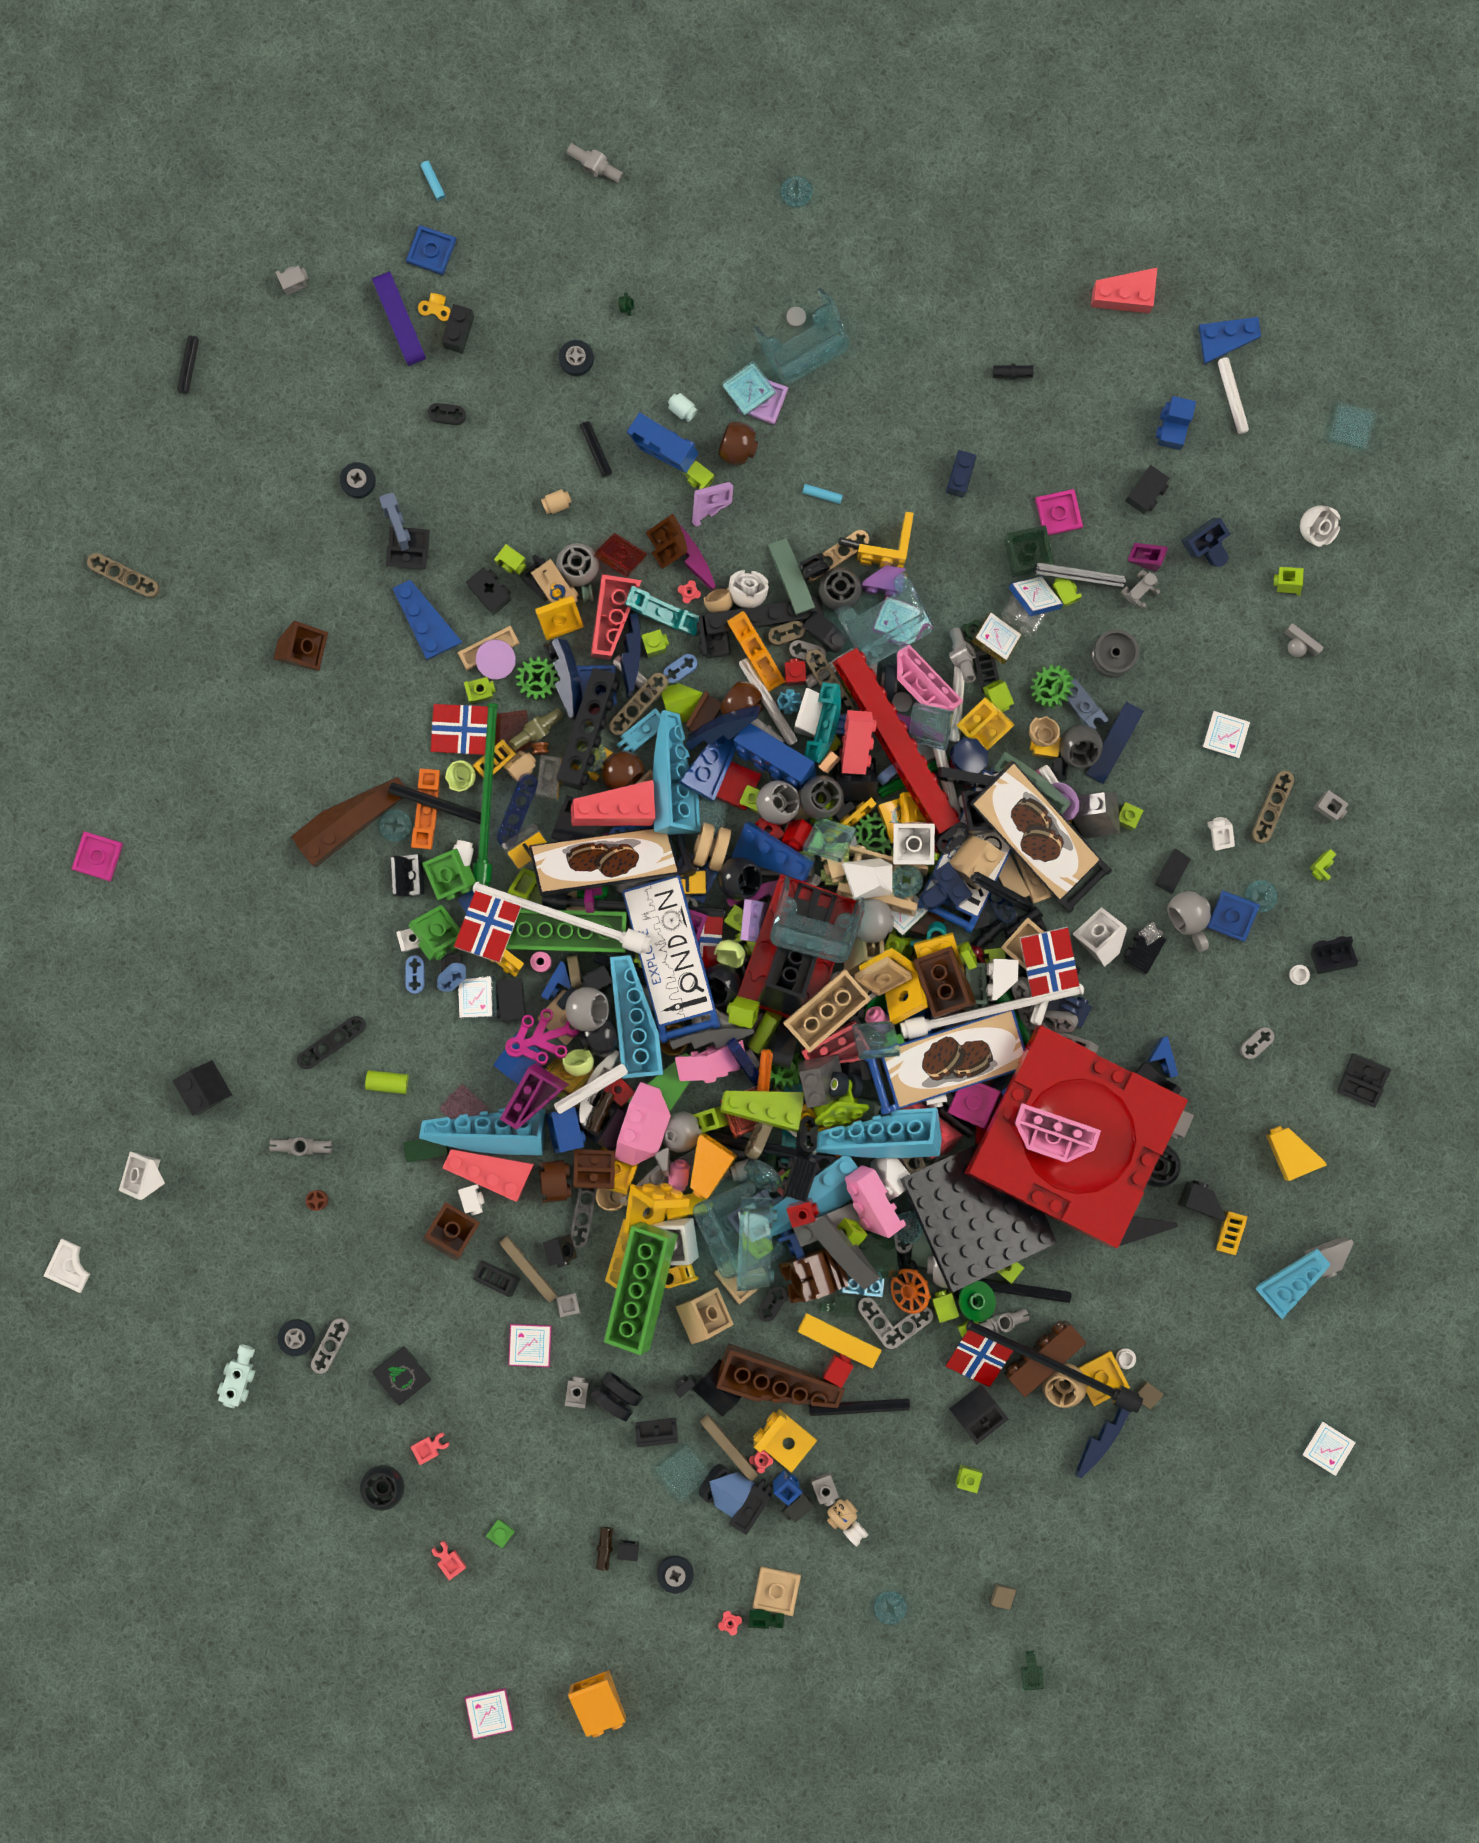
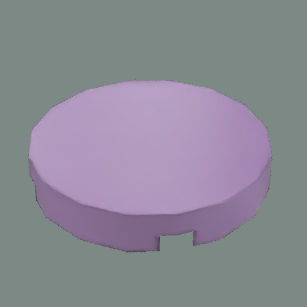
M491 639L479 646L475 661L478 670L484 676L490 679H501L512 672L516 657L508 643L498 639Z

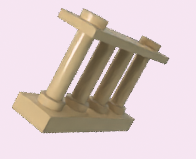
M860 845L850 846L849 856L854 857L853 861L881 858L893 867L891 895L857 899L856 901L878 899L885 902L891 911L915 917L918 903H915L913 900L920 875L927 876L928 866L925 864H893L892 856L869 851ZM900 870L912 872L906 897L903 899L896 898L894 895ZM848 881L844 884L839 882L837 894L854 900Z

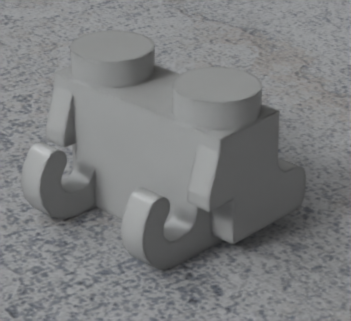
M1142 569L1137 576L1139 578L1143 577V579L1129 593L1127 586L1120 593L1130 603L1137 604L1141 609H1144L1147 605L1139 599L1149 589L1155 595H1158L1160 590L1153 587V585L1155 586L1158 583L1156 576Z

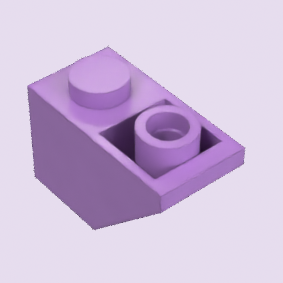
M885 565L863 581L862 589L868 594L882 592L885 593V596L895 598L897 595H901L906 568Z

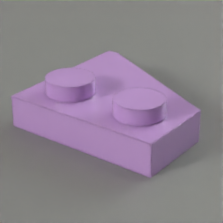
M727 482L695 491L692 523L696 527L701 525L700 520L707 515L712 517L720 509L732 503L733 485Z
M744 900L740 940L757 941L768 903Z

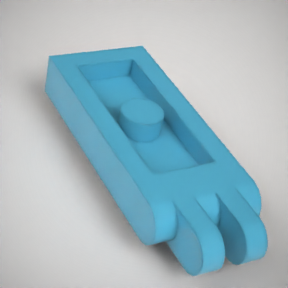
M655 708L621 735L620 738L622 740L616 746L621 748L626 744L627 747L623 750H631L633 753L654 737L658 732L661 717L659 711Z

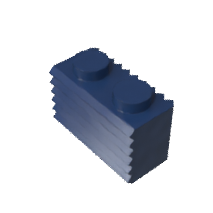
M958 450L946 489L947 494L961 498L965 497L977 458L975 454Z

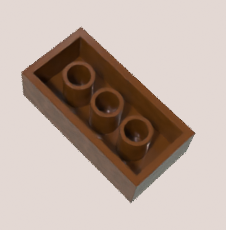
M1058 1321L1052 1326L1051 1329L1053 1331L1048 1336L1044 1334L1036 1341L1037 1345L1032 1350L1064 1364L1086 1344V1341L1070 1323ZM1021 1354L1022 1358L1017 1363L1013 1361L1005 1368L1007 1372L1004 1375L1026 1397L1056 1370Z

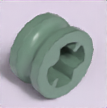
M591 584L587 587L581 586L584 603H587L588 600L594 602Z

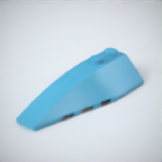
M666 710L661 712L654 752V832L668 835L699 833V795L678 783L689 769L687 758L690 757L688 749L686 750L683 743L685 735L680 714Z
M631 955L610 957L621 1064L628 1071V1074L622 1078L663 1075L659 1032Z
M505 1108L499 1109V1113L488 1114V1111H484L476 1116L468 1117V1114L459 1115L460 1117L456 1119L444 1117L424 1120L421 1124L419 1138L440 1145L475 1152L543 1156L546 1111L541 1109L517 1130L500 1120Z
M938 1109L896 1110L891 1112L890 1115L883 1117L880 1115L874 1116L872 1120L865 1122L860 1120L853 1122L850 1126L843 1127L841 1125L818 1132L817 1147L815 1149L816 1152L868 1158L940 1156L942 1137Z
M842 1155L815 1175L807 1199L812 1198L813 1203H817L819 1208L817 1218L839 1209L852 1199L847 1191V1184L844 1178L858 1169L850 1156ZM786 1196L762 1215L763 1218L767 1219L769 1235L765 1236L767 1239L792 1229L786 1208L788 1204L799 1202V1200Z

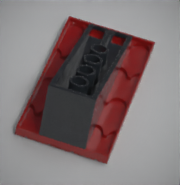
M780 874L737 996L760 1002L759 1008L789 1018L828 984L856 900Z

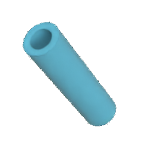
M424 161L420 166L437 201L446 197L430 162Z
M808 484L804 485L802 492L803 494L841 504L843 497L842 494Z

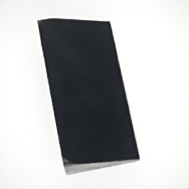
M1173 849L1154 885L1173 894L1191 859L1179 850Z

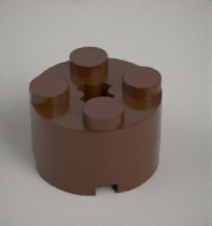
M564 1160L539 1162V1166L543 1167V1170H539L541 1193L546 1196V1198H542V1203L567 1201V1197H571V1185L567 1184L566 1177H570L569 1164L564 1163Z

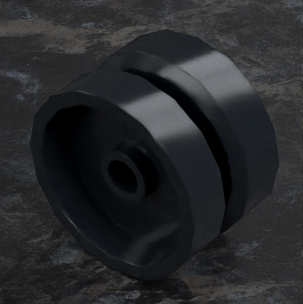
M607 1371L602 1378V1383L606 1388L597 1386L592 1392L591 1397L605 1410L626 1422L633 1413L629 1405L638 1406L644 1397L626 1380Z

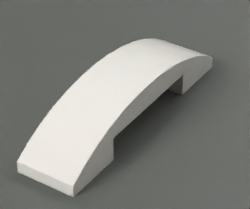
M615 1051L607 1056L594 1070L587 1084L620 1065V1052ZM598 1092L580 1102V1123L585 1129H587L586 1127L594 1111L592 1110L594 1107L592 1104Z

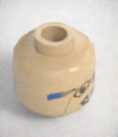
M839 1499L827 1510V1514L830 1517L827 1521L834 1529L839 1527L841 1530H846L856 1521V1512L858 1510L848 1499L845 1501Z

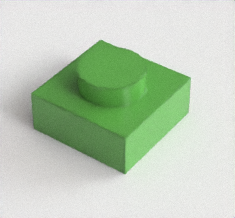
M498 1519L486 1537L503 1548L515 1530Z

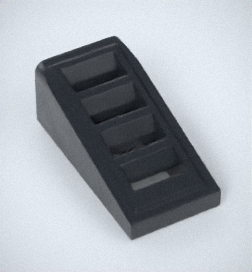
M992 649L975 652L976 658L973 659L982 694L984 693V682L999 680ZM989 657V660L979 662V658ZM991 664V668L981 670V666ZM993 672V676L985 678L982 676L983 674Z
M481 1261L473 1279L507 1297H512L521 1278L485 1261ZM488 1268V1274L486 1278L483 1279L482 1276L485 1272V1269ZM493 1272H496L493 1282H489ZM503 1276L504 1278L500 1286H498L497 1283L500 1277ZM508 1279H509L510 1282H509V1284H508L507 1289H505V1286H506V1284H507V1282H508Z

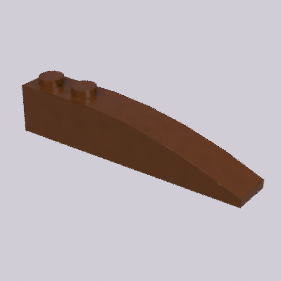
M398 777L322 811L291 836L312 866L318 867L403 799L388 792L392 782L405 786Z
M728 1343L723 1356L716 1384L718 1389L753 1401L786 1402L795 1405L810 1404L812 1406L838 1408L845 1388H840L814 1374Z

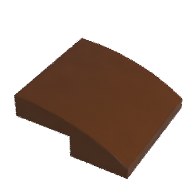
M671 514L646 532V535L656 549L651 553L662 569L688 552L683 532L674 514Z
M574 1149L573 1188L614 1189L615 1151Z

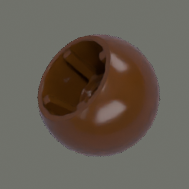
M743 422L729 423L719 447V457L724 462L735 466L745 464L748 457L753 459L758 446V441L754 440L756 435L754 429Z
M738 681L726 695L720 708L724 715L739 709L758 705L760 707V714L763 709L760 705L763 697L755 685L745 681Z
M624 750L618 754L614 752L603 762L604 768L601 771V778L609 790L634 785L644 774V766L640 758L632 752Z

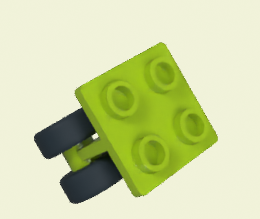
M842 1072L832 1073L829 1093L832 1096L840 1097L839 1102L833 1104L814 1120L815 1124L824 1125L825 1127L850 1126L852 1122L862 1117L869 1110L867 1104H857L854 1102V1098H858L863 1091L861 1076L858 1074L846 1075Z

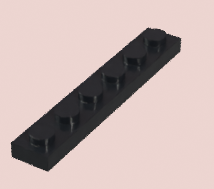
M820 596L812 597L815 609L799 615H795L790 601L762 605L755 608L704 614L706 634L709 636L733 632L727 620L742 611L746 613L754 628L807 620L813 611L824 616Z

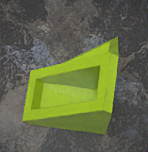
M676 683L668 686L661 696L666 711L680 714L681 722L685 723L691 717L703 692Z
M522 867L507 893L542 905V896L539 894L534 871Z

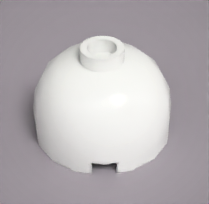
M1314 506L1308 509L1302 516L1300 532L1306 541L1315 546L1322 547L1321 545H1328L1337 537L1340 531V526H1338V519L1341 520L1340 515L1331 507Z
M741 570L730 577L729 592L736 605L742 608H755L765 601L769 586L767 578L755 571L749 574L745 573V570Z

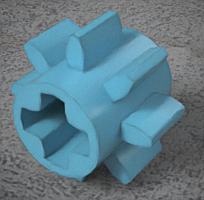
M793 689L780 692L777 699L779 710H783L785 714H792L793 711L798 712L802 703L800 693H795Z

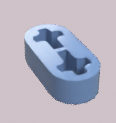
M685 654L667 666L663 672L666 676L669 675V670L672 672L680 670L676 673V679L672 677L668 679L669 684H676L694 672L697 668V659L694 655ZM685 659L694 661L692 668L688 666L684 669L681 668L685 664Z
M891 764L877 777L882 786L897 774L893 765Z
M415 955L409 957L406 961L405 980L406 989L413 994L422 992L425 986V963L421 957ZM414 959L421 963L417 967V973H414V968L410 966ZM414 976H417V982L421 985L414 991V988L410 987V983H413Z
M461 963L450 964L438 976L437 988L444 992L454 990L465 980L466 966Z

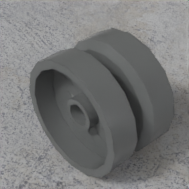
M1116 629L1104 633L1092 647L1091 660L1094 668L1103 676L1110 678L1124 675L1133 667L1138 659V643L1131 634L1123 630Z

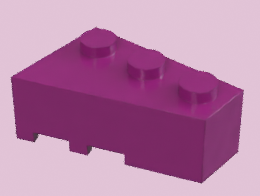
M533 1064L528 1067L500 1120L516 1130L519 1129L570 1084L539 1065Z

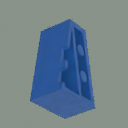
M640 412L627 430L628 435L640 450L684 473H687L699 454L692 441L686 438L685 440L682 439L675 432L669 431Z

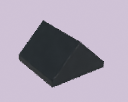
M963 791L961 795L968 832L973 836L995 832L970 805V802L981 791Z
M719 1359L692 1390L723 1417L738 1403L741 1396L716 1388L722 1362Z

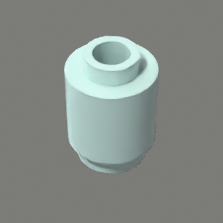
M681 393L672 395L668 401V409L683 421L690 422L698 411L695 408V404Z

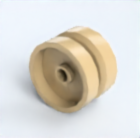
M703 822L695 842L692 865L703 867L709 856V870L719 872L727 852L731 829L721 827L718 829L715 838H713L714 825Z

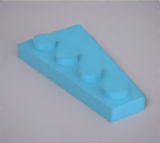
M1315 1249L1261 1282L1255 1289L1280 1318L1283 1319L1329 1268L1330 1263L1318 1249Z

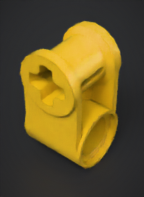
M693 1263L670 1267L668 1273H671L674 1279L672 1283L666 1284L665 1288H672L698 1280L699 1278L695 1275L692 1266Z

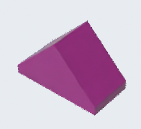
M1134 543L1128 562L1157 572L1162 565L1168 548L1166 546Z

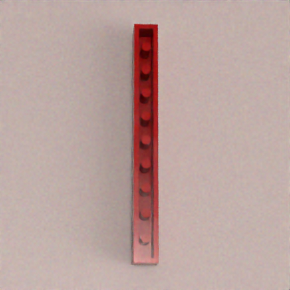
M855 648L836 659L832 664L860 711L872 712L873 720H876V731L873 733L911 794L925 821L935 824V836L960 822L958 812L948 802V795L944 790L940 789L937 784L938 779L933 772L931 773L927 767L928 762L926 758L918 752L916 741L908 735L906 724L898 718L896 707L889 703L883 686H879L876 681L877 676L872 668L869 669L866 664L864 653Z

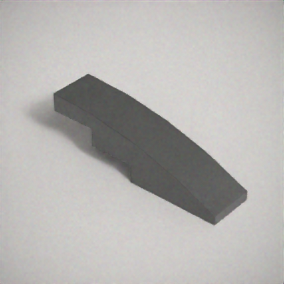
M725 1025L716 1029L712 1027L670 1039V1045L672 1049L692 1042L694 1049L714 1041L716 1048H720L753 1034L754 1027L752 1029L736 1025Z
M827 1214L809 1226L810 1230L835 1261L864 1290L881 1278L857 1244L853 1246L843 1230H838Z

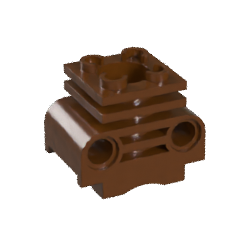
M825 1248L778 1264L785 1280H791L792 1282L787 1285L791 1303L818 1299L834 1293L835 1290L849 1286L848 1274Z

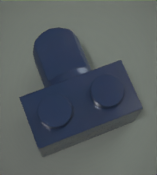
M1212 518L1181 540L1191 557L1199 558L1204 554L1212 566H1223L1229 559L1221 541L1230 536L1231 533L1221 518Z
M947 862L931 874L930 879L934 886L924 892L922 903L927 909L933 910L947 901L950 907L955 910L968 901L973 894L950 862Z
M1069 996L1049 1001L1046 1010L1065 1011L1075 1014L1078 1018L1076 1028L1080 1029L1092 1006L1088 1005V1000L1080 996L1077 999Z

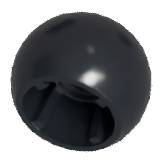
M734 857L726 861L719 871V887L723 894L732 900H748L755 896L761 887V871L757 864L748 858Z
M714 964L705 969L714 1004L718 1008L727 1007L738 995L742 980L739 973L733 967L726 964Z
M609 1016L600 1028L594 1031H582V1033L578 1034L583 1050L589 1049L593 1057L609 1056L619 1047L617 1034Z
M1168 1145L1163 1152L1167 1157H1159L1158 1159L1161 1162V1168L1157 1171L1154 1169L1152 1171L1153 1174H1159L1161 1179H1154L1150 1176L1147 1182L1149 1186L1166 1187L1172 1184L1180 1174V1158L1176 1151ZM1167 1162H1170V1170L1167 1174H1165V1171L1168 1167Z
M388 1465L370 1468L360 1482V1496L363 1502L371 1509L378 1511L389 1510L395 1507L404 1494L405 1485L403 1477L398 1470ZM383 1475L379 1477L376 1481L371 1480V1478L374 1476ZM379 1482H386L389 1487L388 1490H381ZM370 1487H373L374 1493L378 1496L377 1498L373 1496ZM391 1492L393 1498L382 1500V1497L387 1496Z

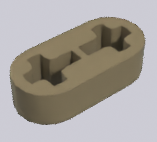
M792 621L772 628L768 635L769 642L774 646H781L801 639L805 633V629L802 627L803 623ZM795 625L797 628L802 629L799 631V635H796L795 633L788 634L789 631L793 630V626ZM774 632H778V634H786L780 637V641L778 642L776 639H772V637L774 636Z
M567 956L571 986L575 989L582 988L578 956Z

